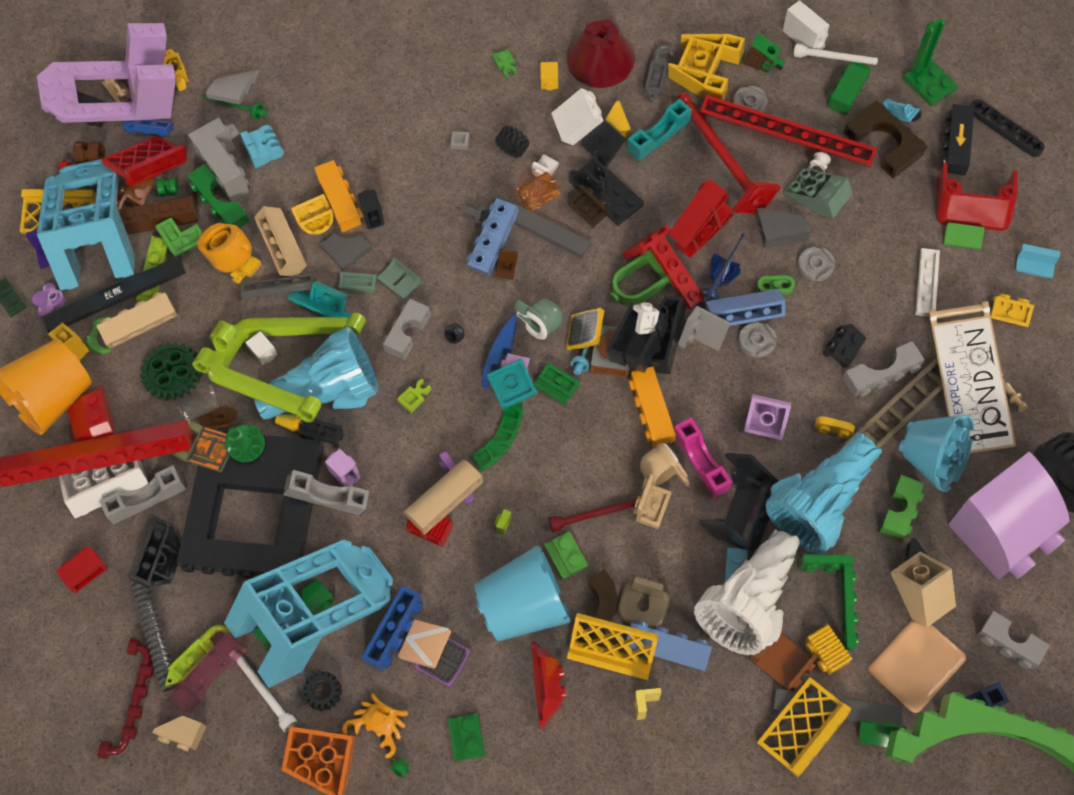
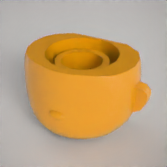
M214 224L202 233L197 243L199 251L211 265L224 273L234 272L243 267L252 254V245L249 239L236 225Z

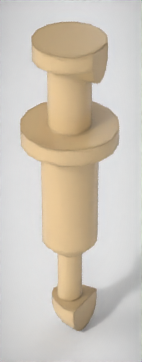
M1003 379L1005 391L1010 397V403L1015 402L1019 407L1018 411H1024L1028 406L1020 400L1022 395L1020 393L1017 394L1012 386Z

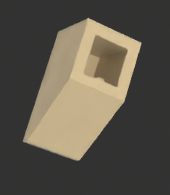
M181 716L155 728L152 733L158 736V741L168 745L170 741L177 743V748L188 752L189 748L197 749L206 726L201 722Z

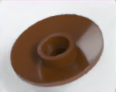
M231 407L211 408L199 416V423L201 426L210 429H223L237 420L238 413Z

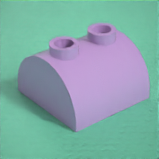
M752 394L744 432L782 440L791 409V402Z

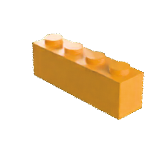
M332 160L314 167L317 179L341 232L362 225L360 218L363 215L360 208H356L354 205L356 200L353 193L349 194L348 192L350 187L347 180H343L341 177L344 174L340 165L336 166L335 161Z
M647 368L645 373L640 371L631 372L628 384L630 390L635 392L633 397L636 408L639 407L641 411L639 418L641 424H645L647 430L644 431L646 441L651 442L652 448L660 443L668 444L675 442L676 434L654 368Z

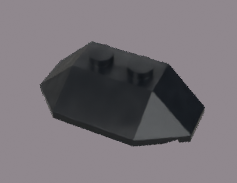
M156 516L152 518L130 568L129 580L148 588L171 584L178 566L176 562L180 549V542L174 532L172 523Z

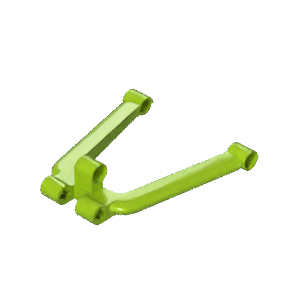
M352 313L349 318H247L241 320L236 325L219 321L209 336L216 351L203 347L192 364L197 371L207 373L209 379L217 385L298 415L305 422H313L322 404L318 398L314 396L301 397L228 369L232 359L245 340L255 336L260 331L265 337L333 334L350 327L358 336L366 323V319L359 313Z

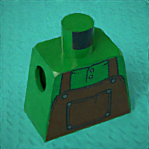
M758 33L742 64L768 73L772 66L781 71L786 61L777 57L781 48Z

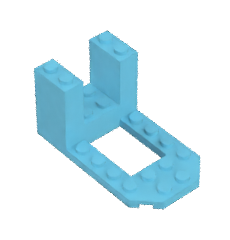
M99 159L66 166L59 170L60 174L56 177L51 175L45 179L37 236L60 290H71L79 287L81 266L74 249L87 244L94 245L102 242L115 278H126L134 275L135 254L117 208L119 174L101 164ZM87 185H97L95 204L62 211L65 190H76Z
M341 540L245 581L224 624L235 639L256 630L258 627L261 629L272 646L257 672L268 688L301 673L323 636L386 607L390 601V589L393 578L371 548L365 546L360 548L351 545L349 541ZM337 566L357 596L313 616L292 586Z

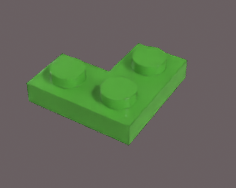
M172 218L155 226L174 258L197 247L198 240L202 235V231L197 224L180 232Z

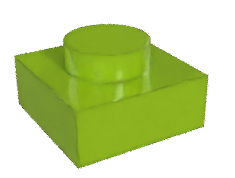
M504 509L502 514H498L494 523L497 533L505 534L512 519L510 511Z

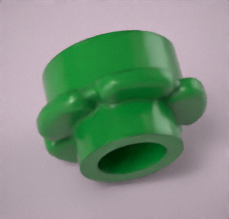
M392 759L393 763L389 768L395 775L403 778L405 774L409 773V764L404 759Z

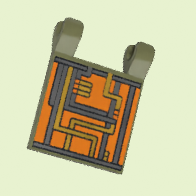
M189 421L188 424L192 432L198 434L189 453L182 451L173 453V455L179 461L189 462L222 473L229 459V454L225 448L227 434Z

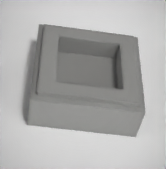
M452 131L450 149L468 150L469 132Z

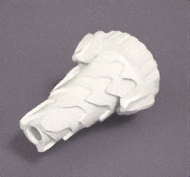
M774 530L768 540L759 546L749 561L746 559L743 565L732 574L723 586L714 585L707 588L695 605L694 614L704 632L714 641L731 651L744 655H755L764 650L766 646H771L773 642L778 641L782 630L784 613L782 610H775V603L783 592L781 588L788 579L786 574L795 560L794 556L800 544L797 536H791L786 532Z

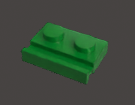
M550 363L547 364L538 376V379L533 383L536 389L563 406L566 405V402L570 400L580 386L579 381Z
M478 713L448 719L454 761L458 762L484 757L485 752Z

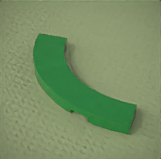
M523 401L503 411L501 423L495 436L485 446L471 454L480 472L496 463L511 447L520 429Z

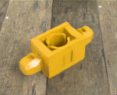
M172 49L166 50L164 65H173V69L177 68V71L174 70L175 86L179 91L185 90L187 87L186 82H189L180 55Z

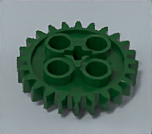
M167 342L164 348L160 344V350L158 351L153 348V355L146 354L149 359L142 360L146 366L140 367L143 372L140 374V377L143 379L141 382L147 392L150 391L152 396L156 395L158 399L164 396L166 401L172 396L175 401L177 395L184 398V392L191 394L189 388L196 389L194 382L200 383L197 376H202L203 374L193 367L192 363L197 357V353L190 346L186 348L184 343L179 346L177 342H174L173 346H171Z

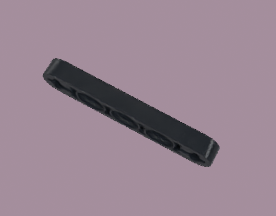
M976 99L971 102L970 106L974 107V117L1028 155L1039 157L1042 154L1045 145L1041 140L984 101ZM987 116H994L996 120L990 121ZM1006 125V126H1008L1011 130H1010V131H1005V130L1002 129L1001 126ZM1016 136H1023L1025 141H1019Z

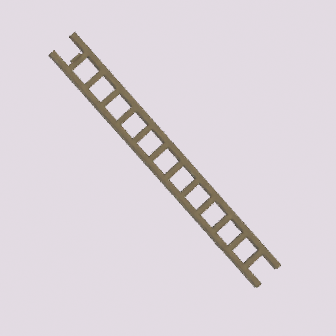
M937 357L854 435L863 433L878 448H882L943 391L942 381L931 372L938 365ZM925 376L938 386L931 394L918 384ZM912 388L925 397L918 406L906 396ZM900 400L913 410L905 418L893 408ZM887 412L900 422L892 430L880 420ZM874 424L887 434L880 442L867 432ZM849 440L845 442L833 455H836L838 452H840L841 449L849 442Z

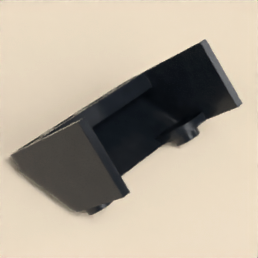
M726 453L725 457L735 466L731 475L734 485L738 487L726 520H700L699 524L719 540L743 549L755 551L760 545L770 518L766 512V501L771 497V487L779 481L752 454Z

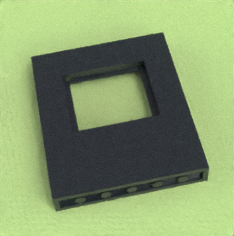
M263 435L265 439L264 450L257 459L251 462H239L229 456L222 473L198 466L176 562L182 571L193 573L194 570H200L208 575L219 572L227 577H233L234 574H238L243 578L252 579L253 576L262 575L303 557L313 503L285 495L283 497L274 546L214 540L225 489L283 495L287 476L292 470L310 474L315 480H318L324 448L321 440Z

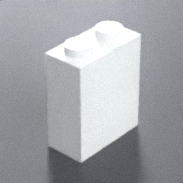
M799 0L787 9L783 32L796 43L805 44V46L811 49L823 50L828 36L829 24Z
M581 88L551 113L563 142L574 145L603 122L602 112L597 106L595 95L591 91Z

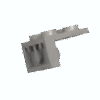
M696 306L687 319L678 345L685 348L689 342L692 343L695 339L719 351L729 329L730 322Z

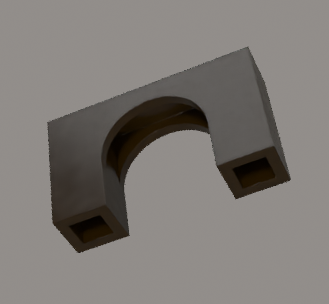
M875 101L845 125L843 134L856 142L877 131L889 133L896 139L898 148L887 155L881 165V168L893 179L924 156L927 145L922 139H919L912 133L910 128L903 125L896 116H893L878 101Z

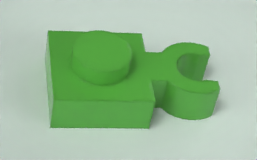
M508 49L492 54L498 70H503L506 79L508 78V72H513L514 75H517L516 68L514 67L515 61Z

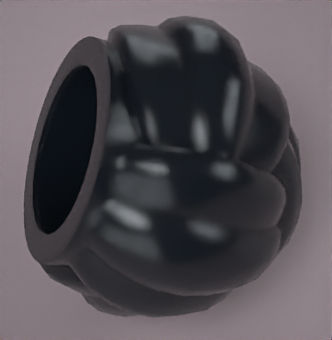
M457 323L450 324L446 327L444 336L450 343H459L464 338V329Z

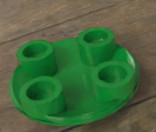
M239 425L231 428L225 439L227 453L231 458L239 462H251L257 459L265 447L264 436L256 426Z

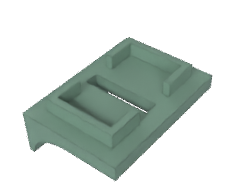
M394 257L390 265L377 277V280L403 300L422 283L419 276ZM405 274L406 276L396 286H394V284Z

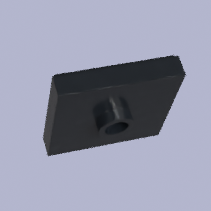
M602 116L603 122L589 132L581 146L592 156L597 151L598 161L605 167H608L627 137Z

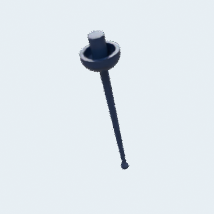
M744 233L741 234L738 243L733 249L731 255L729 256L727 262L722 268L713 286L705 287L701 290V293L705 295V297L702 300V303L706 304V301H711V299L717 300L719 298V294L716 290V287L720 279L722 278L727 266L729 265L735 251L737 250L742 238L745 236Z

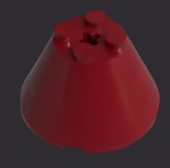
M610 19L598 20L587 24L567 52V66L572 76L579 82L594 88L612 87L623 82L635 64V54L632 46Z

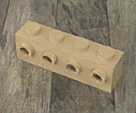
M263 206L254 219L279 274L284 276L299 275L307 264L281 208Z
M165 292L157 293L146 302L140 301L136 303L135 307L130 310L124 309L118 312L117 316L100 321L97 328L106 346L111 349L177 317L178 314Z

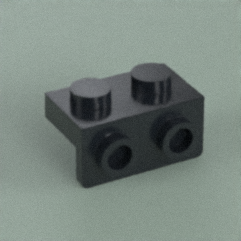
M853 324L839 326L835 330L832 340L826 344V349L823 352L825 357L832 356L844 368L850 366L867 339Z

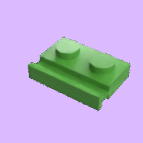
M570 531L544 544L562 580L588 568V564Z

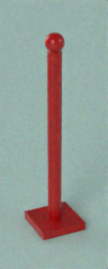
M687 93L679 94L677 100L680 99L692 109L691 120L745 191L733 210L736 213L756 214L757 208L765 209L781 187L775 183H752L691 102L690 96Z

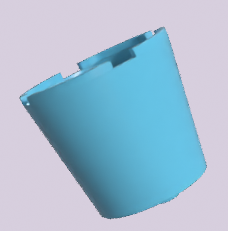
M540 545L533 547L474 584L478 601L476 604L479 612L484 614L486 627L489 633H493L498 642L571 622L565 603H561L558 596L562 594L544 552L541 553Z

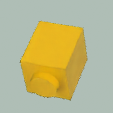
M540 62L541 89L548 91L558 89V62Z

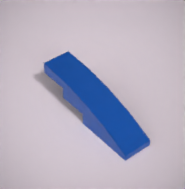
M516 315L511 316L491 348L481 379L483 388H490L491 385L487 374L500 369L503 356H507V353H512L517 326Z

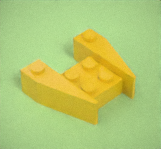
M682 34L681 49L685 51L679 65L668 64V77L703 100L706 95L724 100L728 89V78L717 76L715 72L721 60L739 65L744 53L745 38L730 34Z

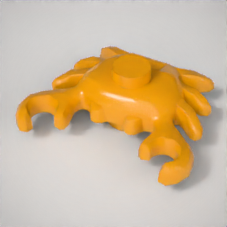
M371 693L374 704L361 702V705L368 709L354 711L355 716L362 715V717L346 721L342 725V733L346 735L348 726H354V732L358 734L361 725L365 724L367 731H374L377 737L385 736V739L380 744V748L385 746L391 748L390 752L384 756L388 759L394 756L396 752L392 733H395L398 740L401 738L396 724L401 728L405 727V724L397 716H407L408 712L389 707L382 703L374 693Z

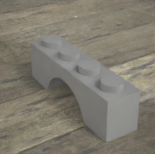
M911 341L896 348L892 355L893 365L887 369L874 370L862 363L847 370L843 380L854 397L861 395V397L871 392V389L876 387L881 389L891 380L898 381L905 376L904 374L909 372L913 374L919 371L925 359L914 342Z
M172 465L156 473L150 483L138 490L116 492L99 501L106 517L114 525L187 489L179 472Z
M292 470L287 476L283 495L360 515L366 510L369 491L353 486L336 487L326 485L315 480L310 474Z

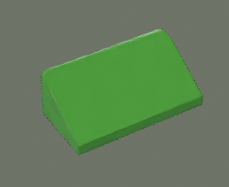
M947 223L944 229L943 245L981 250L984 227Z

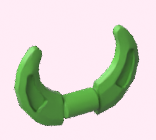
M113 316L98 318L92 324L93 328L86 339L91 351L97 354L111 352L110 348H103L99 345L97 325L103 319L113 318Z

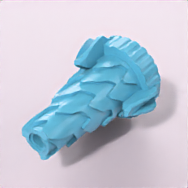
M350 327L331 334L315 351L313 356L301 361L300 365L288 371L287 374L269 382L272 386L301 397L314 396L321 403L334 401L332 405L334 409L365 406L367 399L378 392L377 379L360 340ZM254 399L263 420L287 412Z
M857 433L840 452L825 459L815 470L807 473L802 480L801 474L796 473L775 483L771 487V497L766 501V512L774 526L779 531L786 532L791 536H797L800 540L798 547L807 552L820 555L824 554L830 547H834L840 536L844 520L842 513L852 503L853 500L851 498L859 489L858 485L872 470L869 467L882 453L881 448L876 447L873 441L864 436L863 433Z

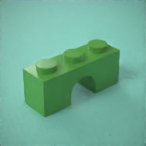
M904 475L899 477L891 498L899 501L903 505L904 511L894 512L888 510L880 527V534L901 542L905 536H910L913 528L910 525L911 520H915L919 511L916 505L922 501L925 491L922 490L924 483Z

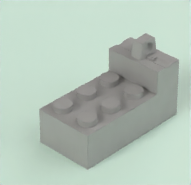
M218 117L188 134L199 159L215 175L219 187L229 201L234 202L249 193L247 187L249 182L245 177L246 174L242 167L235 164L237 162L234 156L228 154L235 149L232 139L239 133L233 124L225 126Z

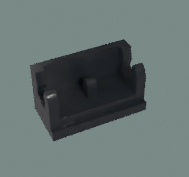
M314 419L313 422L303 421L298 432L302 439L310 437L331 443L335 448H339V440L342 441L344 437L342 426Z

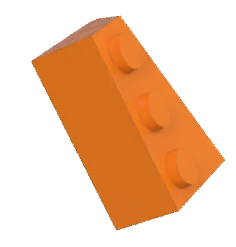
M290 727L282 771L327 795H344L349 781L357 737Z

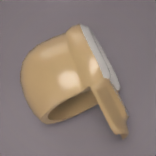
M658 444L656 448L650 450L642 457L640 462L641 472L647 479H649L651 474L655 475L654 486L663 484L676 474L686 487L689 485L687 473L683 470L678 462V458L667 444Z

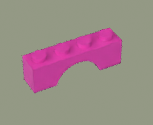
M691 417L677 424L674 428L675 438L711 497L714 499L730 491L732 480L723 466L718 465L710 455L704 443L702 432Z

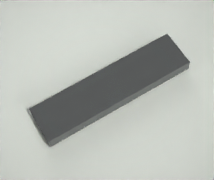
M314 273L243 282L241 283V298L310 290L312 283L315 282Z

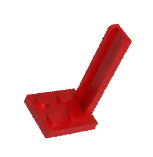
M668 225L647 235L622 253L625 259L630 257L635 259L650 250L678 295L683 297L688 309H691L703 300L704 296L665 238V235L670 232Z

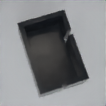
M630 303L606 352L611 362L623 366L628 364L629 368L645 373L660 343L659 339L663 338L669 325L666 314L659 312L658 321L655 326L656 331L648 334H638L635 331L638 313L633 310V305L637 304Z

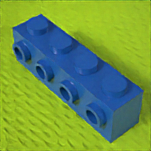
M403 585L401 586L361 657L365 664L381 672L385 668H389L393 660L392 654L395 649L398 650L402 645V636L405 631L408 632L412 627V618L415 613L418 614L422 609L423 603L419 593Z

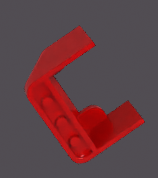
M944 163L937 177V221L942 225L956 223L984 227L985 230H1007L1012 221L1018 196V170H1014L1007 184L999 189L998 196L962 193V186L957 180L947 179V163Z

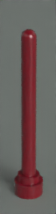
M637 498L563 518L555 515L549 517V524L553 533L561 531L564 525L635 507Z

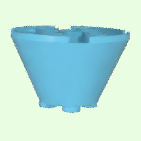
M963 414L909 422L906 428L905 440L901 441L899 450L903 452L904 458L938 490L948 492L951 490V487H949L951 483L958 482L967 464L973 440L969 439L970 430L974 431L973 419Z

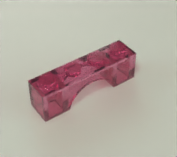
M226 633L168 698L182 711L190 714L205 698L206 690L213 680L224 670L234 666L238 659L248 650L234 637Z

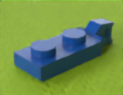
M158 120L123 121L124 131L130 133L136 131L142 134L153 133L158 134V136H167L174 130L173 122Z

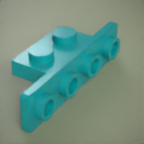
M318 281L312 283L310 295L303 291L292 292L288 295V299L295 304L302 305L310 309V311L317 312L325 317L349 318L351 315L345 311L348 295Z

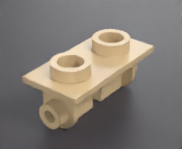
M104 79L105 81L102 82L116 102H127L131 99L130 91L121 79Z

